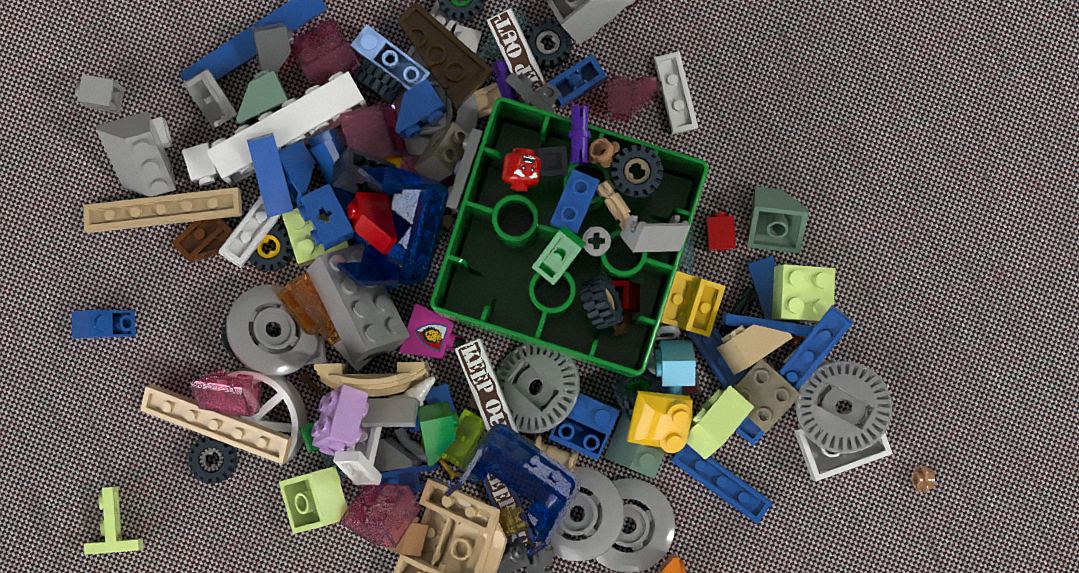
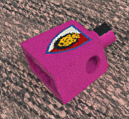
M415 303L407 327L410 337L402 344L400 352L409 355L444 359L447 349L455 351V348L465 345L467 338L452 334L455 326L454 322Z

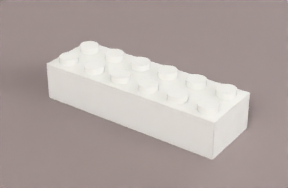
M338 72L328 79L329 82L321 87L315 85L305 91L306 95L300 99L292 98L281 105L282 109L275 113L269 111L258 118L259 122L251 126L249 124L241 126L235 130L234 136L228 139L225 137L213 142L211 144L212 148L207 150V153L221 178L232 186L255 173L247 139L273 133L278 150L284 145L288 147L299 141H302L305 145L309 143L308 139L332 128L334 129L368 110L369 107L350 73L346 72L343 74V72Z

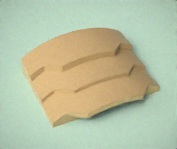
M397 362V373L350 374V366L346 364H314V370L320 376V382L333 389L347 385L369 393L368 397L405 393L409 388L429 378V364L426 362Z
M428 478L419 504L426 507L421 523L428 525L421 556L400 554L394 573H496L507 543V538L498 522L500 509L459 491L458 488L436 478Z

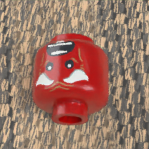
M513 148L512 152L504 157L503 181L511 184L510 189L528 191V186H534L539 182L540 158L535 155L534 150Z

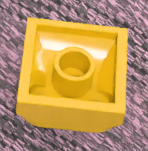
M638 391L627 441L662 447L668 453L680 451L686 444L693 417L692 399L690 396Z

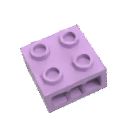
M342 385L324 395L319 404V411H321L319 421L315 422L311 432V436L314 437L312 445L319 447V451L324 454L335 455V451H344L357 444L362 434V428H359L361 420L366 416L369 409V403L367 402L369 393Z

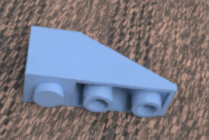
M367 24L350 45L356 54L382 68L397 79L407 90L424 81L430 74L429 71Z

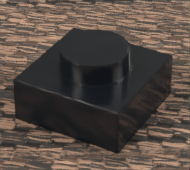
M566 146L538 148V157L541 160L539 178L568 176Z

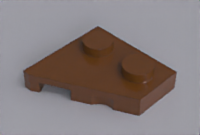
M222 218L194 221L172 244L190 263L219 255V249L234 230Z

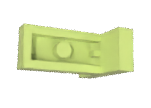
M118 486L102 488L98 501L99 508L103 509L104 520L100 522L101 535L105 536V541L85 543L84 555L144 549L143 538L122 540Z

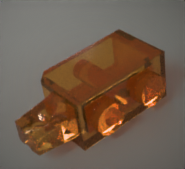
M308 272L289 282L277 294V297L305 334L314 335L319 332L331 346L341 340Z

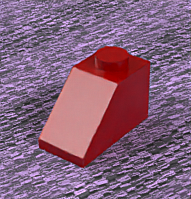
M357 192L347 208V215L351 219L352 228L382 254H388L397 240L388 194Z

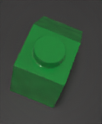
M449 401L418 407V419L428 466H433L456 439L454 427L459 426L456 410L451 411Z

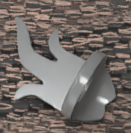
M676 326L659 327L657 335L663 333L673 334L661 337L656 336L654 342L677 338L680 335V328ZM652 347L647 367L651 373L656 374Z

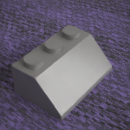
M636 0L546 1L561 26L581 45L585 40L593 37L595 32L602 26L611 22L625 7L633 4Z
M148 111L96 126L97 133L123 188L148 197L176 190L172 165Z

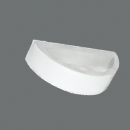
M246 367L226 374L213 382L241 418L278 432L291 433L293 438L287 462L297 454L303 444L299 428L307 425V415L300 394L285 377L263 375ZM237 378H247L246 390L237 381ZM256 379L270 385L278 392L261 408L255 403ZM284 400L290 412L292 423L270 421L266 414Z

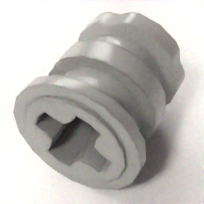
M591 227L584 233L582 239L586 243L584 249L592 256L603 255L611 244L609 233L602 227ZM594 235H598L601 241H605V244H600L599 249H594L593 244H588V241L593 240Z

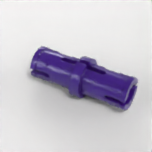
M580 105L571 106V131L568 132V138L571 139L570 164L576 165V162H578V165L588 164V139L591 138V132L588 131L589 106L583 105L582 108H580Z

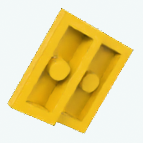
M676 271L661 322L710 337L726 286Z

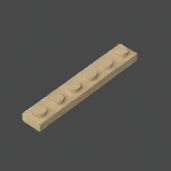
M238 187L83 205L84 231L87 233L242 216L241 190Z
M149 384L145 387L140 411L279 464L287 462L293 437L156 385Z

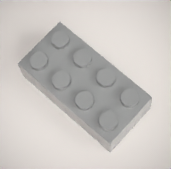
M363 243L319 255L307 268L306 271L353 364L394 351L410 337Z

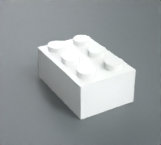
M871 407L866 408L863 420L856 427L861 428L866 423L871 414ZM852 409L839 414L847 415L852 411ZM801 427L794 430L813 481H819L893 454L885 433L869 448L855 453L844 454L831 452L819 447L806 436Z

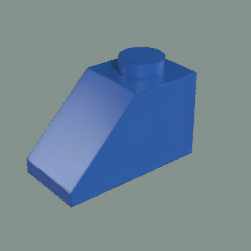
M302 141L278 150L288 191L297 208L302 206L300 197L306 195L315 165V158L311 150L307 149Z

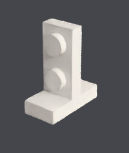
M360 423L359 428H362V434L358 443L347 448V451H335L333 461L355 485H380L382 475L373 465L382 427H363Z

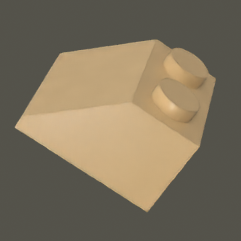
M753 324L745 329L742 325L721 338L723 344L717 347V350L735 375L750 367L793 337L788 332Z

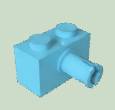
M660 340V350H655L656 377H661L662 386H666V394L682 395V386H695L696 361L692 340Z

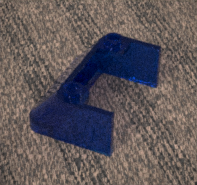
M359 167L358 172L387 194H394L391 211L397 240L388 254H382L369 244L363 251L361 262H342L337 264V268L359 287L418 284L423 282L430 273L449 195L448 188L438 180L398 167Z
M496 424L486 432L463 461L443 495L449 497L465 481L474 484L480 483L486 478L488 473L496 477L531 502L526 518L529 525L539 532L527 552L529 556H533L549 545L580 490V481L576 474L505 424Z

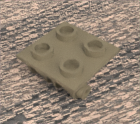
M760 359L734 389L754 406L747 417L767 433L797 400V396H801V394L776 371L778 368L774 363H767L764 359Z

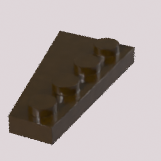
M416 1L397 19L399 26L456 110L493 74V69Z

